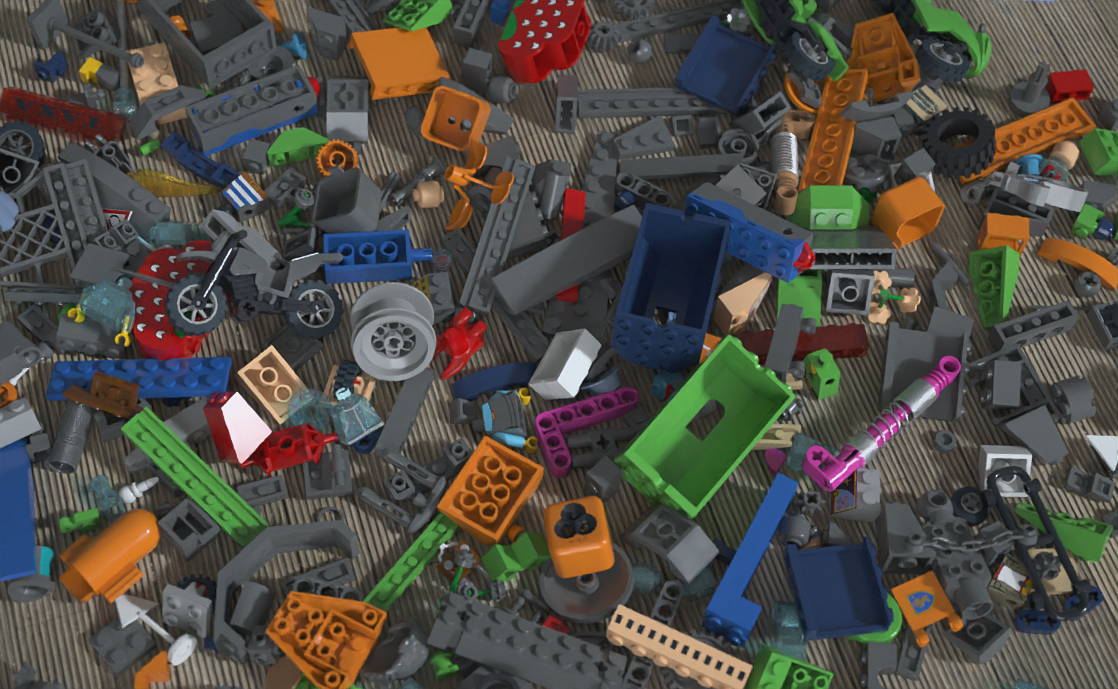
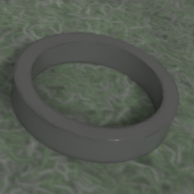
M335 507L324 508L317 517V521L320 522L321 516L324 513L334 511L340 515L341 521L344 522L342 512Z

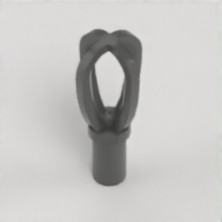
M780 117L764 129L753 134L756 138L760 137L758 139V143H760L759 149L768 141L770 134L783 123Z

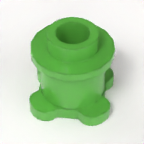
M445 650L434 653L429 662L431 666H434L436 682H441L458 674L457 670L459 668L457 665H453L451 660L452 653Z

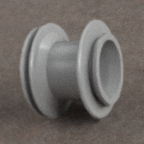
M387 282L368 288L355 300L350 312V323L353 329L351 349L357 364L364 372L380 380L400 381L416 376L429 365L436 348V335L432 327L434 311L431 302L422 291L408 284Z

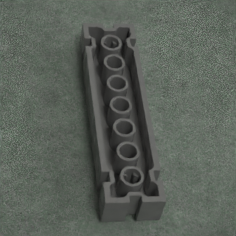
M446 590L427 641L428 644L442 649H446L447 646L456 649L455 654L550 689H621L623 680L621 677L625 671L626 656L610 650L608 654L600 652L599 646L473 600L472 604L463 601L464 596Z

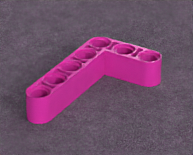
M624 387L543 412L536 417L535 435L549 470L554 477H567L571 468V456L562 435L623 417V415L637 407L639 395L636 389ZM629 399L632 402H625L624 400ZM606 405H607V406H610V407H612V408L606 409V408H604L603 406H606ZM583 412H589L591 414L584 415ZM567 418L571 421L565 422L561 419ZM541 425H548L549 428H542ZM552 443H553V444H556L557 446H556V447H550L549 444H552ZM561 462L564 463L565 466H558L556 465V463Z

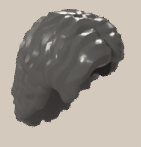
M407 618L398 623H392L391 627L387 630L389 633H393L392 636L380 641L379 645L371 652L370 659L367 660L362 668V673L372 682L377 681L380 685L388 684L413 675L423 665L430 649V644L427 643L429 636L415 618Z

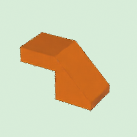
M162 650L136 673L134 689H149V682H169L171 662L168 661V650Z

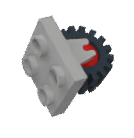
M191 574L190 579L187 576L183 577V581L180 580L176 587L167 584L163 590L162 622L171 627L185 630L192 635L206 638L210 633L211 615L216 608V581H211L209 576L204 579L203 574H199V577Z

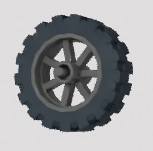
M14 121V123L6 122L4 126H0L1 149L39 161L38 167L42 166V160L46 157V146L42 136L35 127L32 128L30 124L25 122L22 124L20 121ZM20 137L18 142L13 141L12 138ZM24 139L29 140L31 143L21 146ZM8 140L11 142L9 146L4 145ZM31 149V153L27 155L23 150Z

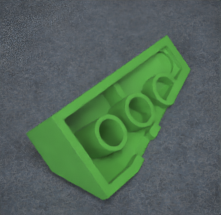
M1007 245L969 253L968 271L970 278L973 279V290L978 298V309L985 329L993 328L994 325L1006 322L1019 274L1020 254Z
M1020 502L1015 507L1014 512L1047 534L1034 505ZM1045 508L1064 547L1074 554L1081 556V559L1091 563L1100 561L1113 525L1083 517L1082 520H1076L1069 513L1065 512L1054 515L1051 514L1049 509Z

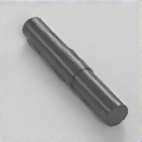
M937 242L930 246L944 265L952 261L953 269L957 271L958 280L964 287L971 283Z

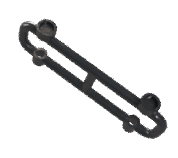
M1007 466L992 471L986 481L988 489L980 491V500L983 507L987 509L996 506L1006 529L1017 530L996 486L998 478L1017 475L1022 480L1023 490L1025 494L1029 495L1047 532L1045 535L1038 536L1037 542L1034 545H1025L1020 543L1018 539H1013L1015 542L1014 546L1035 588V591L1027 593V601L1033 611L1044 608L1048 616L1057 621H1068L1083 616L1089 610L1090 602L1087 593L1091 592V587L1088 580L1079 579L1038 494L1042 489L1040 481L1037 478L1031 480L1026 470L1018 466ZM1052 543L1071 582L1072 592L1080 601L1079 607L1064 612L1057 611L1054 608L1027 549Z

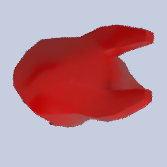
M466 307L452 319L447 329L436 337V348L432 359L442 351L452 358L451 363L440 376L444 380L461 371L468 363L470 357L484 347V331L488 327L481 320L477 324L466 323L473 314Z

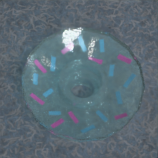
M305 389L298 392L291 399L288 406V416L294 426L309 422L318 431H321L330 423L333 416V406L329 397L316 389ZM309 406H313L316 409L314 414L308 412Z

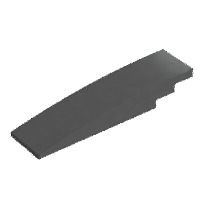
M634 205L629 206L527 258L493 277L490 281L514 316L615 267L618 262L632 256L642 216Z

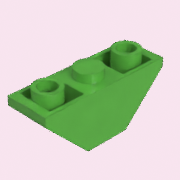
M304 127L283 131L267 151L269 166H281L286 163L315 158L321 147L328 143V139Z

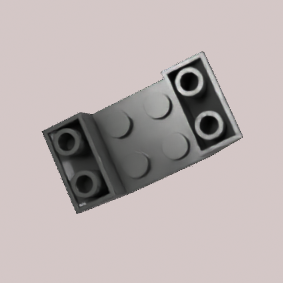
M329 76L327 81L326 109L328 141L332 142L333 139L335 141L339 139L341 142L344 141V143H354L356 141L361 144H368V92L370 85L368 76Z
M664 503L650 506L619 536L622 541L637 550L644 545L667 560L671 573L688 584L719 554L718 548L698 524Z

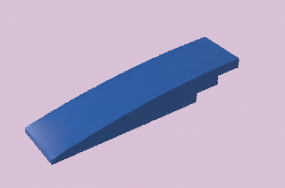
M27 436L0 448V581L37 573L34 482L31 476V461L26 449V445H28Z

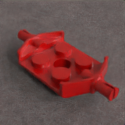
M309 422L273 432L252 453L253 456L248 457L241 464V467L244 469L249 466L258 465L270 478L272 477L270 472L314 460L317 465L324 451V446L328 443L339 441V437L336 431L323 435L322 432L320 433ZM292 443L289 448L283 449L284 444Z

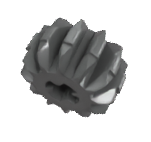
M604 19L601 22L595 20V23L591 24L587 41H589L590 47H594L596 51L602 49L603 53L606 49L612 51L613 47L618 45L620 31L616 24L612 25L611 20L609 22H605Z

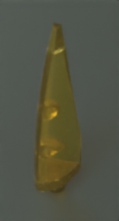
M139 168L138 173L127 172V176L156 197H189L222 192V188L190 182L161 171Z

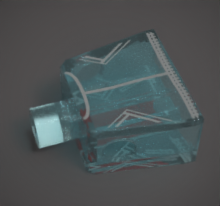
M348 387L341 388L336 392L339 403L331 407V414L340 442L350 446L384 425V422L365 396L359 393L351 395Z

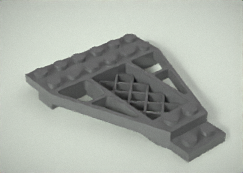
M87 159L66 165L62 162L43 168V172L16 191L14 195L10 196L15 202L17 201L20 214L14 218L15 229H9L12 234L7 243L0 240V243L5 245L0 253V264L2 261L9 264V266L0 268V278L36 267L40 283L0 281V287L87 289L97 286L75 280L76 285L46 284L42 270L44 264L68 257L73 271L88 243L109 230ZM46 180L53 204L25 212L22 197ZM46 216L55 219L49 230L40 226ZM26 222L33 225L28 236L19 232ZM58 224L62 236L54 233V230ZM38 228L47 232L41 243L32 239ZM17 235L26 239L20 249L12 246ZM51 235L60 239L55 250L46 246ZM30 242L39 245L34 256L25 252ZM9 248L18 252L13 262L4 259ZM44 248L51 251L40 256ZM23 255H25V256L31 258V259H28V260L19 262L20 259H21V257H22Z

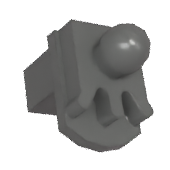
M82 83L84 93L68 97L73 113L88 108L90 110L98 108L96 100H102L105 97V93L102 90L93 92L90 83Z

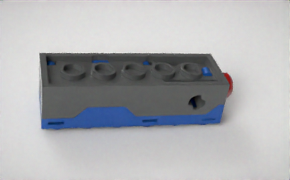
M300 65L186 106L185 110L189 128L203 154L209 156L318 114L317 97L321 89L318 80L315 77L305 76Z
M708 182L687 195L685 216L691 217L697 213L731 221L725 252L787 283L804 270L812 267L815 261V254L811 251L814 233Z

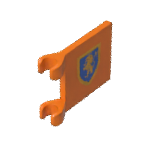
M933 571L890 590L919 647H924L929 642V637L923 630V627L945 617L953 632H957L963 627L962 620L954 611Z

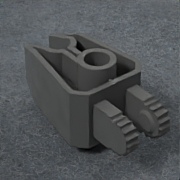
M98 134L95 136V140L101 147L100 149H97L91 142L84 144L86 150L135 180L133 166L117 142H107Z

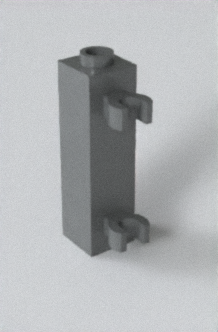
M795 304L781 305L764 368L768 367L776 374L775 377L784 383L787 382L788 374L799 378L804 376L805 362H792L800 330L808 334H815L817 319H804L803 307Z

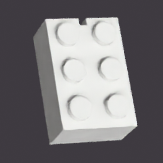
M585 328L556 333L528 385L544 400L574 397L578 393L583 379L587 376L592 362L596 359L601 344Z

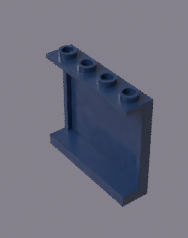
M712 15L675 76V87L739 117L742 110L746 111L750 103L748 99L751 94H756L760 79L766 77L769 63H774L777 57L775 52L776 44L773 43L771 48L720 25V18Z
M865 536L863 542L858 544L797 550L796 544L786 546L783 559L804 641L888 631L891 623L894 621V613L892 608L888 607L887 589L882 585L881 568L876 564V551L874 545L870 543L869 536Z

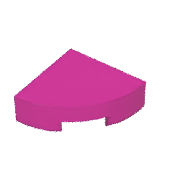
M777 449L765 450L764 453L767 468L773 475H776L787 458V455Z

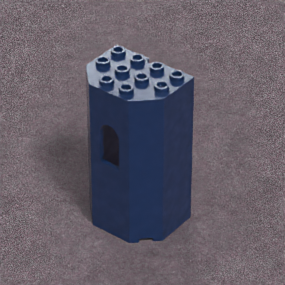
M646 203L616 310L611 345L630 364L670 373H676L699 364L731 221L697 213L688 217L683 214L682 210ZM660 309L677 313L675 323L668 322L666 325H658L655 319H653L655 310Z

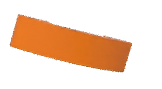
M1046 238L1037 254L1054 263H1057L1059 259L1084 272H1094L1099 276L1101 285L1112 291H1115L1118 285V269L1102 256L1080 245L1060 239Z

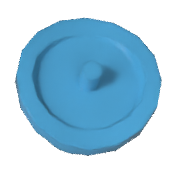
M293 33L291 40L282 42V48L289 50L292 57L300 56L302 60L306 59L307 45L300 33Z
M1026 154L1014 161V163L1020 165L1021 174L1039 176L1038 166L1039 163L1043 162L1042 156Z

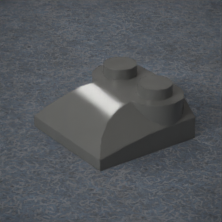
M990 614L973 620L964 619L960 615L963 627L959 631L953 632L950 626H948L942 632L946 639L967 654L970 662L984 664L1006 644L1011 634V629L1008 625Z

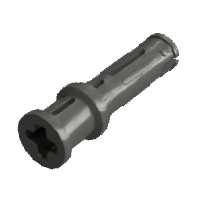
M434 157L429 165L419 169L418 174L390 195L391 201L396 206H399L404 200L413 195V189L417 188L419 182L433 181L439 174H444L446 171L444 164Z

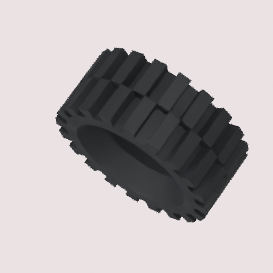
M954 107L952 112H948L945 109L942 110L941 116L938 113L933 115V121L929 119L926 122V127H923V148L935 162L933 168L936 175L943 173V178L947 179L952 175L954 180H960L959 176L964 175L965 179L971 178L972 173L976 176L981 174V168L986 171L989 168V163L992 164L996 153L995 127H993L992 120H988V116L985 113L980 116L979 110L974 109L973 112H970L968 107H964L963 111H958V107ZM957 135L970 136L976 139L972 144L959 148L949 147L941 142L946 138Z

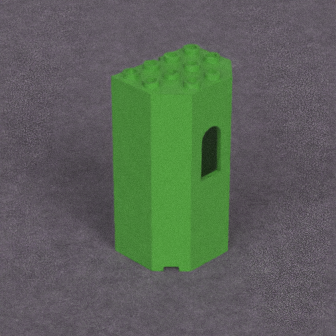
M728 334L715 343L699 364L695 366L613 460L619 468L622 466L624 469L622 472L624 479L653 506L664 503L688 519H692L697 515L796 397L788 384L778 380L775 377L776 374L770 368L765 367L763 369L758 364L759 358L754 353L748 352L742 346L741 341L734 336ZM707 401H718L724 409L723 417L701 442L686 426Z

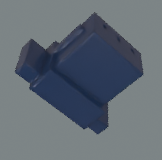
M214 637L204 639V650H214L215 653H218Z

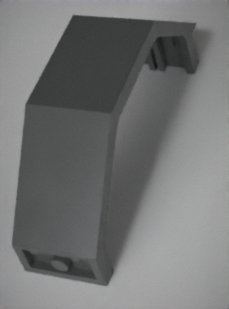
M341 520L272 526L263 530L218 572L213 639L219 656L225 651L234 662L238 660L243 665L250 659V656L247 654V647L244 646L245 641L229 627L232 596L245 583V580H249L273 556L279 553L338 547L353 560L359 554L357 534Z

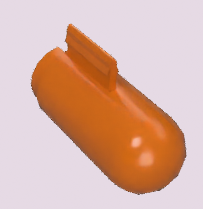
M131 509L122 514L94 539L88 535L80 536L58 555L59 559L69 567L60 575V581L81 603H86L92 597H98L100 594L112 603L144 576L135 565L161 541L162 530L158 525L159 520L153 513L145 509Z

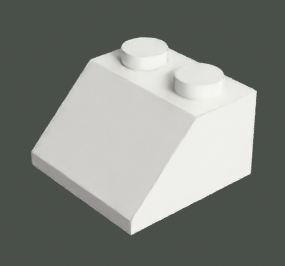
M980 445L978 468L981 490L988 489L986 484L987 477L996 469L1018 466L1026 470L1030 476L1032 454L1025 446ZM1009 475L996 480V486L1002 497L1028 496L1023 490V482L1019 476Z

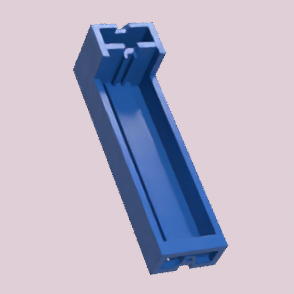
M780 473L777 474L709 603L701 625L709 634L713 631L714 635L722 636L733 646L744 648L756 624L755 622L762 607L743 598L789 509L799 485L798 482Z

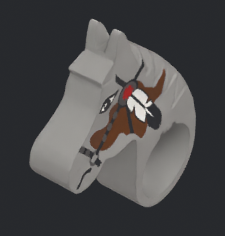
M993 171V175L999 177L1000 180H990L989 183L1001 187L1004 191L1013 193L1029 203L1038 206H1044L1047 203L1076 212L1082 211L1089 192L1084 188L1057 179L1026 174H1007Z

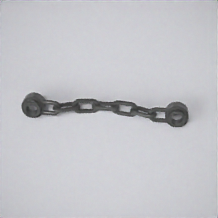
M1024 524L1019 530H1006L993 537L963 542L950 541L941 536L922 537L918 533H910L905 538L904 549L911 554L921 553L924 546H933L941 550L951 549L973 552L999 546L1011 539H1018L1020 543L1025 545H1034L1037 542L1038 531L1035 526ZM1006 535L1007 538L998 542L997 538ZM937 539L944 541V546L938 545ZM991 541L990 544L982 545L983 542ZM966 544H975L976 548H966Z

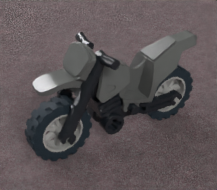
M223 230L207 251H188L176 256L177 261L201 260L211 264L205 275L183 277L166 294L167 296L164 301L165 315L168 316L169 323L172 326L174 325L177 331L184 332L186 335L201 336L209 333L224 320L225 312L227 311L225 302L227 298L226 295H223L222 287L217 285L220 282L219 278L226 284L229 303L234 305L230 315L236 323H245L254 318L257 313L283 315L284 320L288 322L287 326L290 330L293 329L296 335H301L305 339H319L335 331L342 321L341 316L344 313V309H342L341 305H343V301L339 299L338 291L333 290L330 284H325L321 280H307L292 288L294 282L314 273L319 265L336 264L342 261L343 256L340 253L319 254L318 252L290 260L286 263L283 270L276 271L269 267L263 257L244 248L236 247L240 240L247 237L246 230H240L231 235L229 231L225 232ZM188 290L191 292V300L182 296ZM312 294L320 296V299L314 301ZM305 295H308L309 301H304L301 299ZM208 298L211 300V304H207ZM180 300L187 303L182 310H180ZM323 300L327 304V308H325L324 303L322 302ZM212 308L208 317L202 309ZM184 312H192L190 320L183 315ZM319 312H328L326 320L322 318ZM196 313H199L204 320L195 322ZM314 315L321 323L320 325H312ZM301 317H305V318H308V317H309L308 323H306L305 321H303V319H302Z

